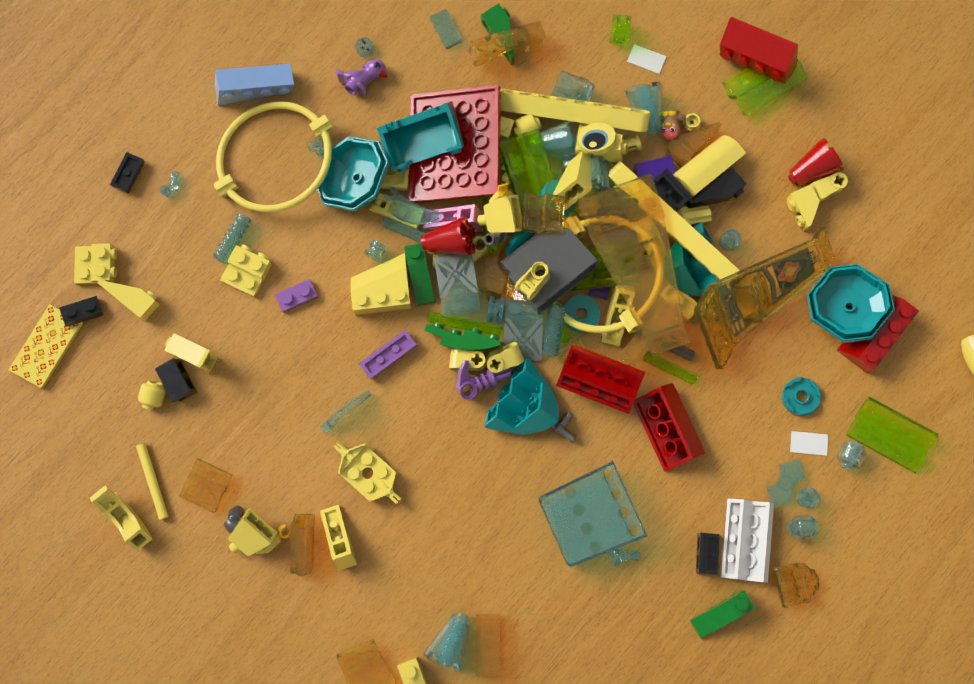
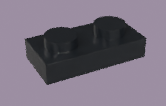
M126 152L110 185L129 194L145 163L144 159Z
M97 296L59 307L66 327L103 315Z

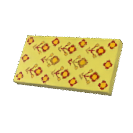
M49 304L9 368V371L43 389L84 323L80 322L66 327L60 310Z

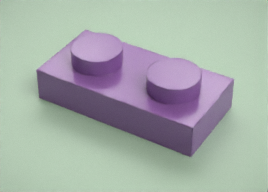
M310 279L275 294L283 313L318 298Z

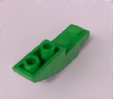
M433 322V325L427 324L424 330L442 337L440 345L454 349L484 351L504 345V342L499 341V336L490 333L488 337L481 335L482 331L471 327V330L465 329L463 336H461V331L451 328L449 332L444 330V325Z

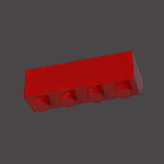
M731 17L729 19L720 43V57L786 84L797 68L798 44Z
M892 295L895 311L871 340L845 342L840 345L837 351L867 374L874 371L919 312L918 309L902 298Z
M673 383L660 386L635 399L633 405L664 472L706 454Z

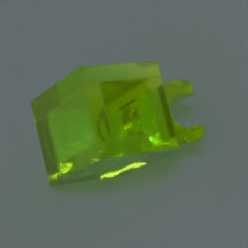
M613 14L609 43L619 46L628 44L631 16Z

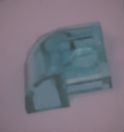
M562 70L551 96L589 101L595 85L581 76L577 77Z

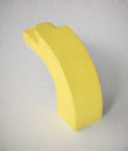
M106 485L90 497L91 502L111 519L122 534L124 541L135 551L138 552L153 539L134 510L119 494L111 491Z

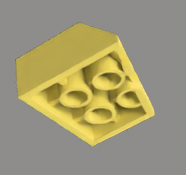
M405 253L351 277L352 309L355 315L412 308Z

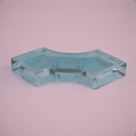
M800 459L780 464L778 480L774 485L766 488L770 502L774 503V507L791 503L794 486L800 480L805 479Z

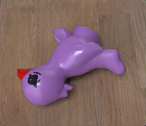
M373 59L362 66L364 70H353L347 73L336 69V75L340 83H346L344 88L352 95H356L359 92L361 95L366 96V87L371 80L387 78L386 66L383 61Z

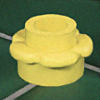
M691 113L686 116L683 125L688 131L698 130L701 119L697 114Z

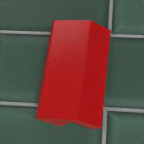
M572 344L556 386L629 414L644 378L645 371Z

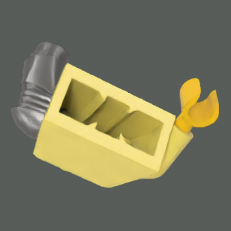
M509 183L498 185V191L489 199V203L484 205L485 214L478 216V224L480 226L487 225L488 232H491L484 236V242L489 246L504 243L508 232L524 231L518 195H509L512 194L507 188Z
M234 506L230 509L228 519L224 522L225 529L230 533L228 539L232 542L229 545L230 550L233 553H238L241 550L246 556L254 553H269L281 542L282 538H288L291 535V530L287 533H282V530L287 527L286 524H282L279 527V533L277 534V531L251 508L243 515L244 509L241 506Z

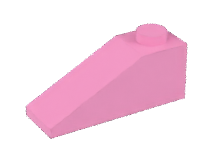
M475 204L425 211L423 229L434 230L456 219L467 217L469 225L474 226L475 232L483 231L484 226L478 224V216L484 213Z

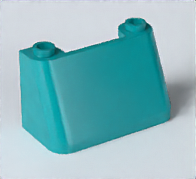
M452 101L377 127L382 145L390 161L391 170H398L399 173L408 170V166L445 152H450L453 155L461 152V148L464 147Z

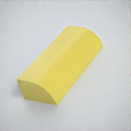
M720 136L673 175L694 197L745 155L746 152L733 138Z

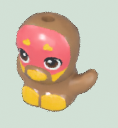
M662 111L660 121L663 122L661 134L665 140L673 141L679 138L681 133L679 120H686V116L681 114L680 111Z

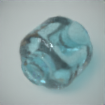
M850 440L842 444L837 454V459L841 462L840 466L844 469H858L866 456V451L862 444Z
M794 515L787 524V531L794 540L808 541L814 539L818 534L819 526L818 522L811 515Z

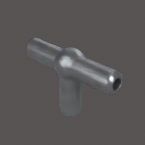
M566 412L559 423L551 426V428L554 429L555 433L561 434L567 440L573 442L576 436L564 428L573 415L570 412Z

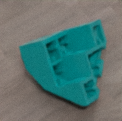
M703 222L697 224L694 229L712 244L711 236ZM678 242L673 244L663 259L664 280H667L671 287L689 296L717 297L713 285L721 281ZM722 285L723 293L726 294L725 286ZM718 287L717 292L719 294V297H721L722 293L720 288Z
M525 358L523 363L513 369L511 372L512 378L508 386L506 384L503 385L497 395L499 398L498 402L493 407H490L486 413L485 428L525 435L546 431L558 422L559 406L552 388L531 360Z

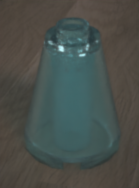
M652 82V86L642 84L627 89L625 93L632 108L651 112L648 131L643 133H647L648 136L658 134V130L662 129V82Z
M572 122L562 123L528 137L527 141H525L526 152H529L532 156L573 159L576 154L575 133L570 131V128H574Z
M459 612L457 615L453 614L427 648L424 656H428L427 659L442 667L453 666L452 671L461 672L471 624L468 620L469 617Z

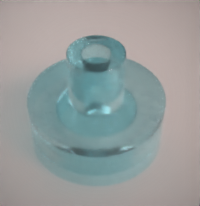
M322 137L316 138L307 144L310 152H317L318 156L324 155Z

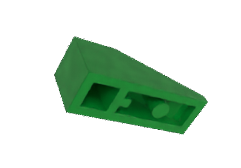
M498 3L481 14V23L512 65L514 64V49L509 20L510 14L506 8H502Z
M421 243L405 246L404 250L417 306L434 303V293L425 252Z
M740 590L693 618L690 622L699 637L703 638L755 609L745 590Z

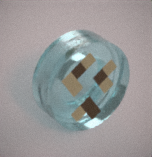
M361 38L356 42L355 48L359 56L369 57L373 54L374 45L369 38Z

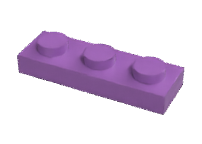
M404 330L359 363V365L370 380H372L414 349L417 344L408 332Z

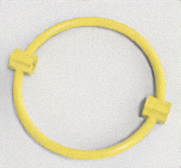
M269 102L249 109L234 120L220 141L216 156V169L219 181L214 183V187L222 198L228 195L237 204L257 212H280L301 204L320 187L330 168L332 145L328 132L333 130L332 125L325 115L319 118L309 109L291 102ZM287 109L301 113L312 121L309 126L318 139L322 137L324 142V160L315 181L296 198L275 205L256 204L239 196L235 192V190L239 189L230 174L226 176L224 171V154L233 133L247 119L267 110Z
M577 216L567 218L563 223L564 228H569L578 239L582 238L586 233L585 227L601 223L618 224L635 231L647 242L652 250L656 263V281L653 291L643 307L635 312L634 308L625 310L619 316L621 322L616 324L595 326L581 323L567 315L557 302L550 306L551 309L562 321L581 331L611 333L626 328L629 334L637 332L644 326L640 319L653 307L663 285L664 262L657 243L640 225L625 218L595 216L579 221Z

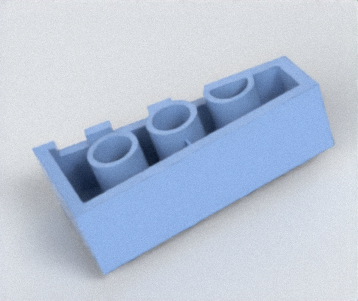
M291 64L220 69L215 71V91L218 106L293 92L294 81Z

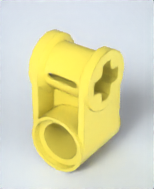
M837 172L826 178L819 179L810 185H812L821 202L842 191L848 183V178L844 173Z
M536 262L517 281L514 288L522 291L528 300H532L550 278L548 266L543 262ZM539 270L545 271L543 276L536 275Z
M512 342L502 348L489 352L486 356L487 368L493 373H498L523 363L524 357L518 343ZM495 359L498 363L494 364L492 360Z
M451 349L449 369L459 371L464 360H469V371H482L487 365L486 358L482 352ZM477 357H480V360L482 362H479L478 365H475L474 361H476Z

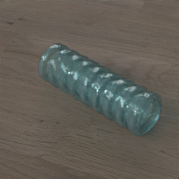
M242 213L236 214L237 218L233 219L234 223L230 224L231 228H228V233L224 234L225 238H222V243H219V249L216 248V254L213 253L212 255L213 258L223 264H228L227 260L232 254L233 249L237 243H240L239 239L243 238L242 234L246 233L245 229H248V224L252 222L249 217Z
M557 303L549 305L547 327L545 328L542 353L549 357L559 355L560 339L562 337L565 317L564 312L566 311L565 306Z

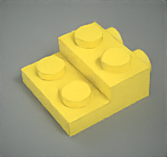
M111 243L75 247L74 284H98L99 280L114 283V278L117 277V269L115 267L117 249Z
M242 244L239 247L236 245L227 261L229 264L220 281L255 298L272 264L268 260L269 257L259 252L256 255L251 252L252 249Z

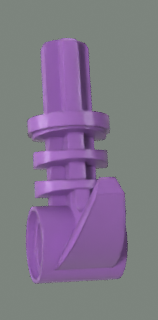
M464 360L457 374L456 390L464 399H473L477 394V390L479 392L483 391L482 388L488 390L490 385L492 388L497 387V382L510 378L511 371L509 368L498 373L486 370V375L481 373L479 378L477 376L470 378L468 376L469 360ZM470 385V389L467 392H463V388Z

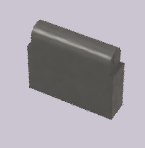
M556 220L550 222L500 262L504 270L509 274L508 277L513 286L536 262H543L548 266L550 278L532 300H528L522 291L517 290L538 315L599 267L598 260L569 228L565 230ZM539 270L536 275L543 276L545 271Z

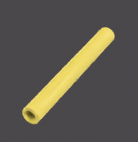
M146 443L137 445L136 448L159 520L166 519L169 516Z

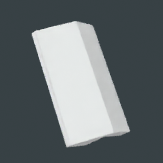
M745 499L727 500L722 578L768 583L774 503Z

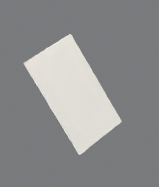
M634 44L627 62L659 74L667 56Z
M791 431L790 452L827 456V434Z

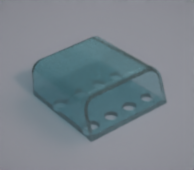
M614 461L539 498L542 512L562 557L569 567L576 566L647 537V533ZM605 470L610 471L612 474V479L608 482L605 477ZM613 488L620 491V497L617 500L611 491ZM620 507L628 509V517H623ZM629 525H633L637 528V534L635 536H633L628 528Z

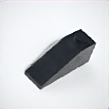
M731 167L691 198L686 207L689 209L725 202L733 197L737 199L745 192L743 189L746 186V182Z

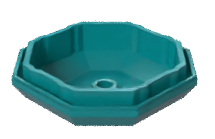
M348 136L332 147L330 168L324 181L317 189L323 205L356 212L378 197L390 165V161L380 141Z
M859 264L829 267L807 294L811 321L843 343L871 340L895 311L890 284ZM846 306H851L853 309L848 310Z

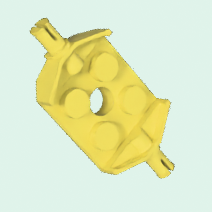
M339 441L336 444L340 448L336 445L333 446L342 456L338 473L369 502L389 497L396 505L399 503L394 496L399 501L402 498L393 490L397 473L368 446L361 444L346 449ZM366 468L373 470V476L369 479L363 477V471Z

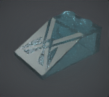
M452 254L434 257L443 317L481 311L472 254L468 256Z
M505 299L504 346L517 342L524 359L529 358L531 361H542L543 312L538 315L526 300Z

